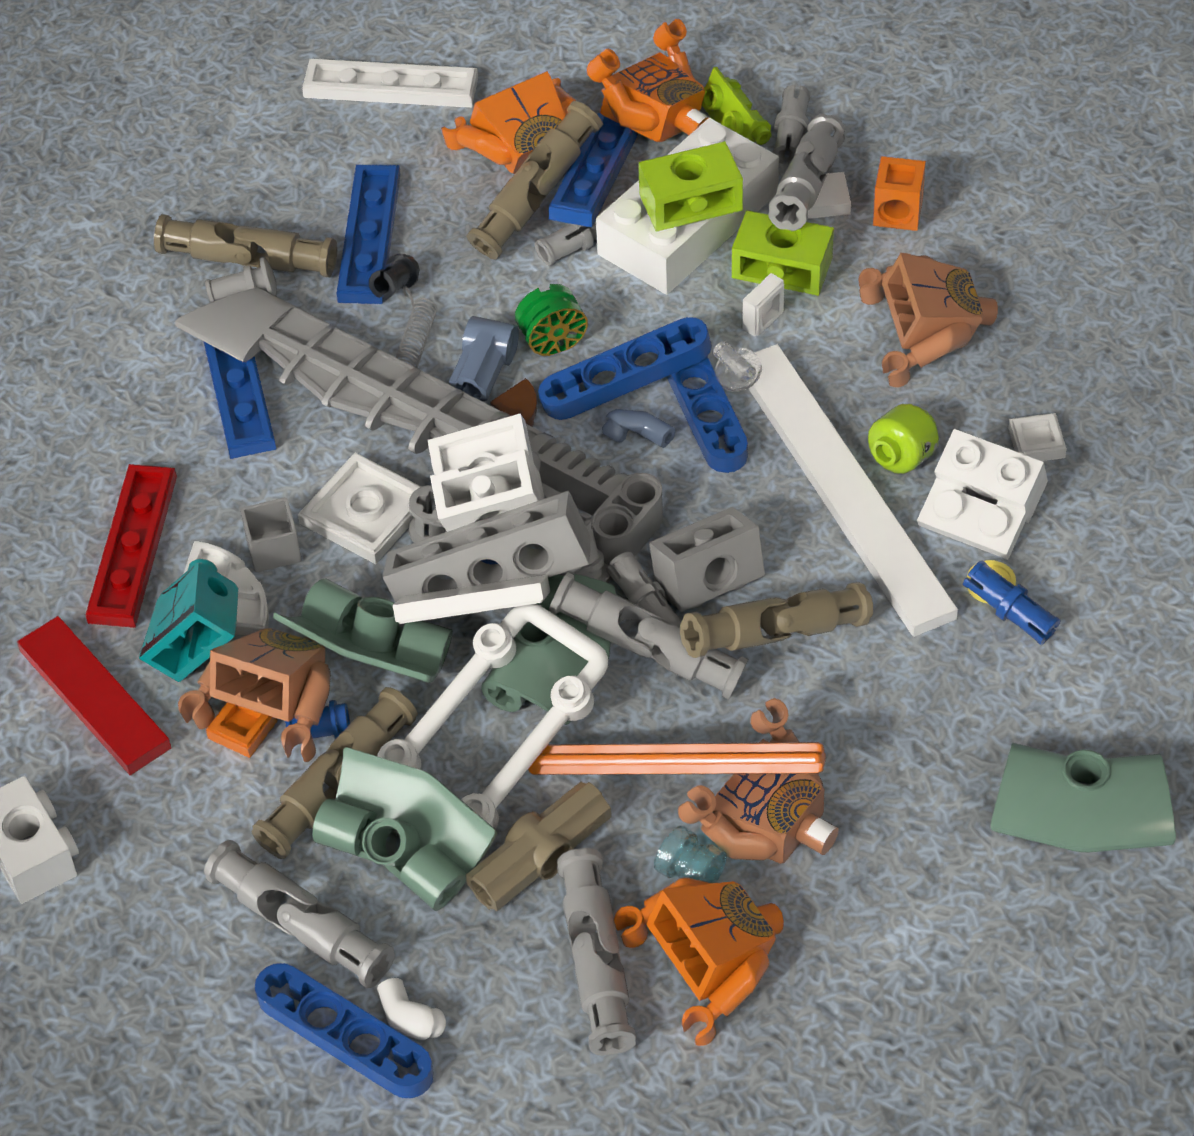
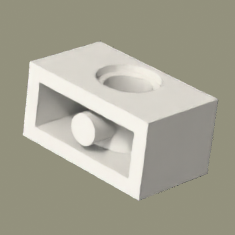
M25 775L0 787V869L20 904L76 877L77 872L72 857L79 854L76 843L67 827L64 826L57 830L51 820L57 817L46 792L42 789L35 793Z

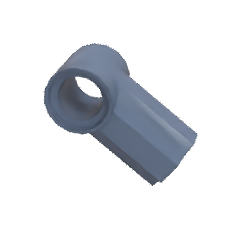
M477 316L470 317L463 335L462 354L449 380V385L464 391L480 401H487L502 366H509L515 356L519 341L518 326Z

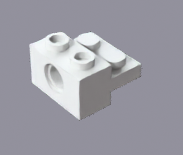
M521 414L428 440L434 475H431L430 478L438 520L447 532L545 499L540 473L533 461L526 421Z
M954 429L934 471L936 480L917 519L918 525L1008 560L1025 522L1029 523L1048 482L1044 462Z

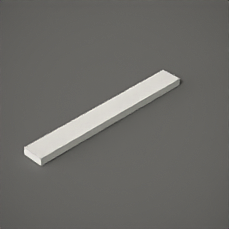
M776 344L736 359V371L911 635L915 637L957 620V607L779 345Z

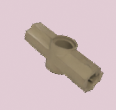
M580 781L540 815L532 811L521 816L509 829L505 837V843L466 874L467 885L473 891L475 897L489 910H500L538 877L542 880H549L558 873L557 859L563 853L573 850L612 817L611 807L604 799L601 791L593 784Z

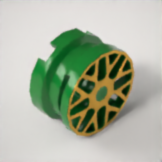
M550 284V289L543 292L539 288L533 290L521 300L515 311V322L526 336L525 339L534 353L541 356H551L574 347L583 338L588 328V319L578 305L576 298L571 290L562 284ZM570 331H573V332H576L577 334H568V333H569ZM563 339L564 345L562 346L559 343V340Z

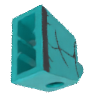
M206 559L192 561L189 564L188 570L164 590L157 599L139 659L177 682H181L210 657V650L226 644L235 637L239 589L237 585L218 573L216 565Z

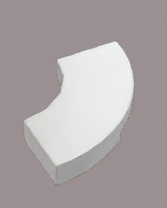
M194 541L184 573L188 570L189 564L192 561L206 559L216 565L218 573L233 581L239 588L235 634L247 636L268 628L269 612L264 589L261 582H258L252 572L245 566V562L221 547Z

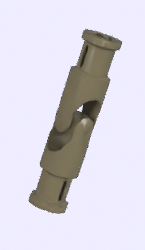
M573 101L568 106V113L556 129L548 130L518 171L490 203L488 215L477 228H472L466 235L470 244L480 253L493 260H497L503 252L502 246L514 231H521L549 192H551L580 156V147L592 132L596 133L601 128L603 123L600 117L587 105L579 101Z
M161 214L156 222L154 233V248L160 254H166L168 251L189 253L193 259L221 263L230 262L244 266L251 265V267L257 268L261 267L260 257H265L272 270L291 273L296 269L320 272L323 277L330 278L337 259V241L334 238L326 237L324 241L300 238L299 233L237 226L230 223L197 219L195 223L172 220V217L169 215ZM258 245L265 249L266 252H257Z
M860 582L848 584L844 590L829 592L822 588L801 592L787 599L775 597L725 606L715 614L702 616L697 612L687 613L680 623V636L688 655L698 658L705 656L707 651L725 647L730 651L784 641L792 637V632L812 636L832 632L836 626L848 623L856 627L868 625L873 615V602L866 586ZM858 605L859 607L858 609L853 608V606ZM760 627H761L768 635L763 636L762 633H761Z
M385 687L380 692L379 702L365 716H357L331 743L328 750L321 754L280 797L281 804L265 821L258 820L252 826L251 832L259 845L275 857L285 859L290 854V845L306 828L313 829L316 814L322 803L329 798L336 799L343 760V749L348 747L378 756V752L385 743L390 741L404 725L410 726L416 720L418 713L411 701L398 690ZM324 782L329 786L325 792L323 791Z

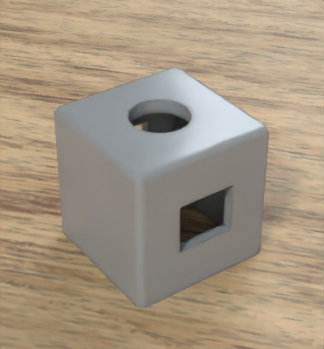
M286 497L240 508L245 537L255 572L302 561L297 531Z

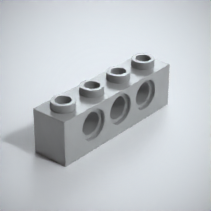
M566 491L389 551L383 579L395 602H397L401 597L542 575H548V578L558 574L565 576L567 572L574 574L583 566L589 564L592 538L570 492ZM528 544H538V545L542 546L543 548H542V549H532V548L527 547L526 545H528ZM490 559L496 561L498 564H486L481 560ZM436 575H447L453 579H441Z

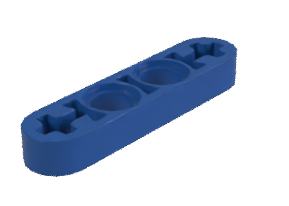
M694 317L682 318L548 376L540 384L538 390L544 411L554 419L565 420L699 363L708 356L712 347L707 326L702 320ZM691 337L694 343L687 344L684 339ZM669 345L671 353L667 355L665 347ZM650 352L658 355L657 360L651 365L639 366L635 364V360L644 353ZM612 371L616 373L613 380L609 383L599 385L592 382L593 378L600 372ZM583 382L586 390L581 392L578 384ZM564 392L567 397L558 400L555 395Z
M691 337L684 339L687 344L694 343ZM669 345L666 346L665 350L668 355L671 353ZM708 356L699 363L666 376L707 464L712 469L723 473L735 472L741 469L746 464L748 458L747 437ZM692 377L701 378L706 381L705 386L698 389L687 388L682 383ZM713 410L719 412L723 417L716 422L709 423L699 419L698 415L704 411ZM724 435V442L727 448L734 452L726 453L723 448L719 449L720 436Z
M276 963L267 966L257 976L255 992L259 1006L273 1019L398 1097L415 1098L424 1094L430 1088L434 1073L432 1060L429 1053L421 1045L291 965ZM288 983L291 996L300 1002L297 1010L295 1009L294 1000L286 994L279 992L273 998L270 987L282 988ZM321 1007H328L337 1013L335 1021L326 1027H315L307 1021L310 1013ZM362 1034H371L380 1040L378 1048L369 1054L355 1053L350 1048V1045L357 1036ZM391 1049L396 1063L405 1068H409L413 1063H416L419 1074L415 1076L408 1073L403 1078H400L398 1066L388 1059Z

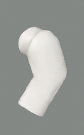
M399 978L387 979L378 985V994L390 1027L406 1037L417 1040H426L429 1037L437 1038L442 1035L446 1027V1018L440 1009L409 1001L403 981Z

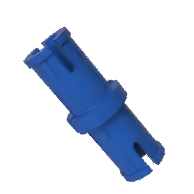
M983 560L979 561L968 573L971 579L967 577L963 582L964 587L969 588L996 609L995 615L1003 621L1009 619L1034 638L1040 645H1043L1054 634L1056 630L1053 627L1057 628L1061 622L1058 617L1052 615L1027 596L1028 590L1021 584L1014 586L989 567Z

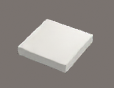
M355 452L299 512V524L377 564L409 528V523L413 518L409 510V499L412 493L421 486Z

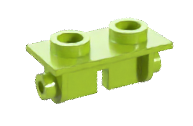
M713 67L704 87L705 95L702 107L711 119L759 145L767 143L772 136L770 123L763 119L757 110H750L753 104L741 90V85L737 80L724 77L718 67Z

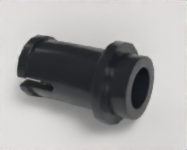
M396 254L390 257L385 267L370 276V290L376 297L380 298L383 295V299H388L401 288L403 289L405 286L408 288L412 287L419 278L420 269L417 261L412 256L406 254Z

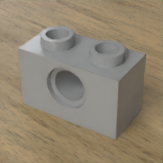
M734 507L649 542L655 582H658L665 590L664 598L681 612L700 607L710 599L729 591L739 590L747 583L765 576L759 526Z

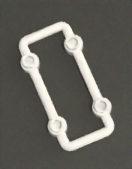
M538 604L516 606L505 616L500 624L490 623L482 626L473 638L475 654L404 740L394 739L388 741L378 752V757L421 769L419 753L489 668H500L512 661L516 653V643L513 638L527 622L532 623L586 659L588 663L577 676H565L554 684L550 697L553 706L483 793H472L461 799L495 829L499 823V814L496 808L567 720L577 721L583 719L591 712L594 706L592 689L604 676L608 668L607 653L598 643ZM393 830V831H392L393 833H395L397 836L400 837V835H399V833L397 832V830Z

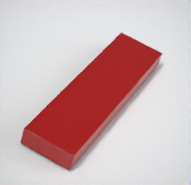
M128 465L85 614L88 624L136 628L177 479L175 468Z
M56 616L17 641L23 656L129 775L137 772L172 749L166 734L59 616Z

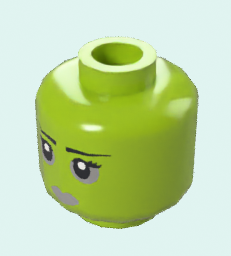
M900 404L877 419L868 431V444L875 460L884 469L899 474L908 473L933 455L939 442V434L933 417L927 411L913 404Z

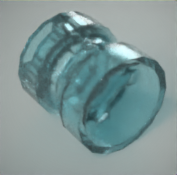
M678 826L669 833L661 844L654 860V869L667 878L678 877L680 879L686 877L716 883L724 870L727 854L713 844L703 845L699 843L696 833L685 826Z

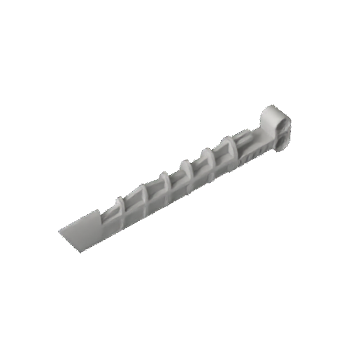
M260 288L245 290L216 300L179 317L175 321V326L242 362L250 360L263 350L285 369L280 377V382L288 385L297 379L322 401V404L329 408L334 407L367 417L365 427L372 431L380 428L385 423L415 431L408 447L415 454L426 450L429 447L428 440L475 427L484 420L489 423V419L499 420L510 417L509 414L470 396L464 391L401 361ZM526 424L531 450L536 452L541 460L539 473L544 498L569 491L576 507L593 516L592 529L598 550L602 551L604 563L608 566L611 565V560L621 553L632 552L636 556L663 522L662 485L659 479L648 473H635L631 475L620 473L615 475L614 467L610 465L600 467L601 463L598 459H586L585 453L580 450L571 452L569 444H556L557 440L555 437Z

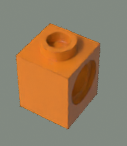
M881 156L875 185L873 226L918 231L923 203L926 161Z

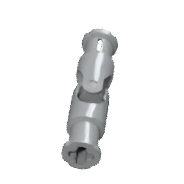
M819 114L814 116L807 127L808 133L801 138L793 159L778 185L777 195L769 203L768 216L771 222L779 229L795 231L800 229L808 219V210L815 204L827 177L824 173L832 167L838 153V148L845 139V126L834 115ZM832 129L835 130L833 136L830 135Z
M567 572L562 579L548 610L554 615L561 612L585 624L586 631L646 658H653L668 671L689 681L696 678L721 690L722 697L728 700L748 662V659L743 656L736 659L717 649L708 650L706 655L693 658L689 656L681 641L680 627L668 625L659 616L607 590L600 593L575 581V575ZM624 620L641 621L638 626V633L634 639L624 633L619 626L620 622Z
M233 840L222 842L206 862L204 874L207 881L212 884L221 883L235 892L241 904L287 934L296 936L302 944L330 964L337 965L340 963L358 976L360 984L364 987H374L392 966L395 958L392 946L387 943L379 945L361 933L360 926L338 910L325 907L318 902L313 894L266 862L258 864L241 853L239 844ZM283 893L291 896L287 903L280 906Z
M573 849L563 853L557 859V870L559 876L564 878L566 888L563 907L575 961V973L581 1007L589 1015L592 1033L589 1035V1048L592 1053L600 1056L624 1053L636 1045L635 1029L629 1026L626 1006L630 999L624 968L619 954V944L608 890L603 888L601 881L602 855L596 849Z

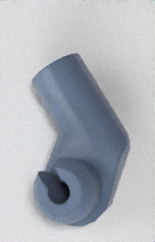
M615 409L606 415L608 420L602 427V433L616 442H623L628 431L631 430L662 448H665L675 435V428L646 411Z

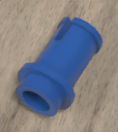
M330 700L329 706L324 707L319 724L312 725L311 727L312 738L334 735L336 739L351 724L347 704H337L336 700ZM293 718L289 722L285 721L286 727L297 723L298 720Z

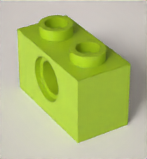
M725 141L638 162L639 195L656 232L743 210V177Z
M746 210L732 246V278L760 284L772 273L784 280V289L819 296L833 258L834 227L806 222L800 229L795 231L779 229L771 222L768 214Z

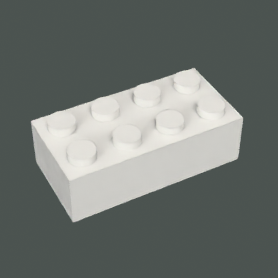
M708 118L668 155L725 141L743 177V210L656 232L639 195L638 180L596 218L598 255L668 295L740 228L746 210L758 212L777 194L779 156Z

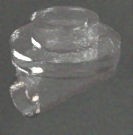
M721 341L715 346L713 355L719 360L715 367V376L724 389L739 392L752 387L761 376L762 365L758 356L753 351L744 348L734 349L727 341Z

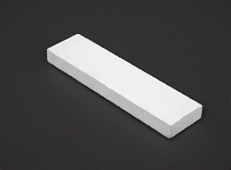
M309 59L302 90L304 98L472 108L478 82V69Z

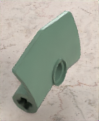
M558 574L549 577L550 593L542 603L536 604L549 610L550 604L564 576ZM574 574L575 581L600 593L607 590L616 595L614 585L587 576ZM561 612L556 614L557 617L598 643L606 651L609 660L611 642L586 631L585 624ZM527 622L513 638L516 643V653L512 661L503 667L492 668L482 683L481 690L490 703L504 711H518L527 699L548 712L553 706L550 697L554 684L565 676H577L588 661L532 623Z
M327 578L319 580L312 586L305 598L301 616L287 617L275 612L273 615V619L346 658L428 683L433 682L440 673L447 657L453 634L452 629L423 620L405 623L404 627H400L399 622L395 621L394 602L379 597L362 598Z
M1012 743L990 828L994 832L1086 853L1173 845L1176 840V831L1169 785L1161 754L1104 758L1100 753L1083 749L1074 751L1067 756ZM1078 782H1086V783H1088V784H1090V785L1081 784V783H1078Z
M348 747L343 749V760L336 799L329 798L322 803L316 814L312 832L313 841L317 844L385 866L434 911L442 909L458 894L467 882L466 874L481 862L497 835L495 828L430 773ZM393 830H397L401 839L400 847L394 855L390 856L385 846L386 839Z

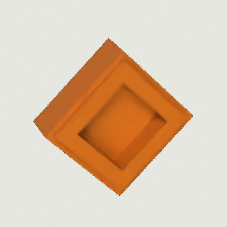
M227 702L208 726L206 733L208 739L250 758L277 723V718Z

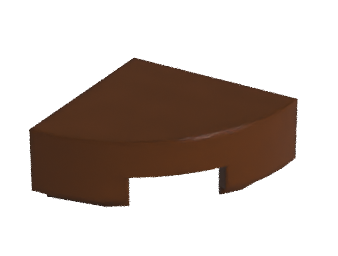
M525 378L490 401V406L510 416L521 414L526 424L533 427L537 413L535 389Z

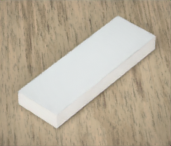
M548 575L403 596L393 604L395 621L402 624L542 603L550 593Z

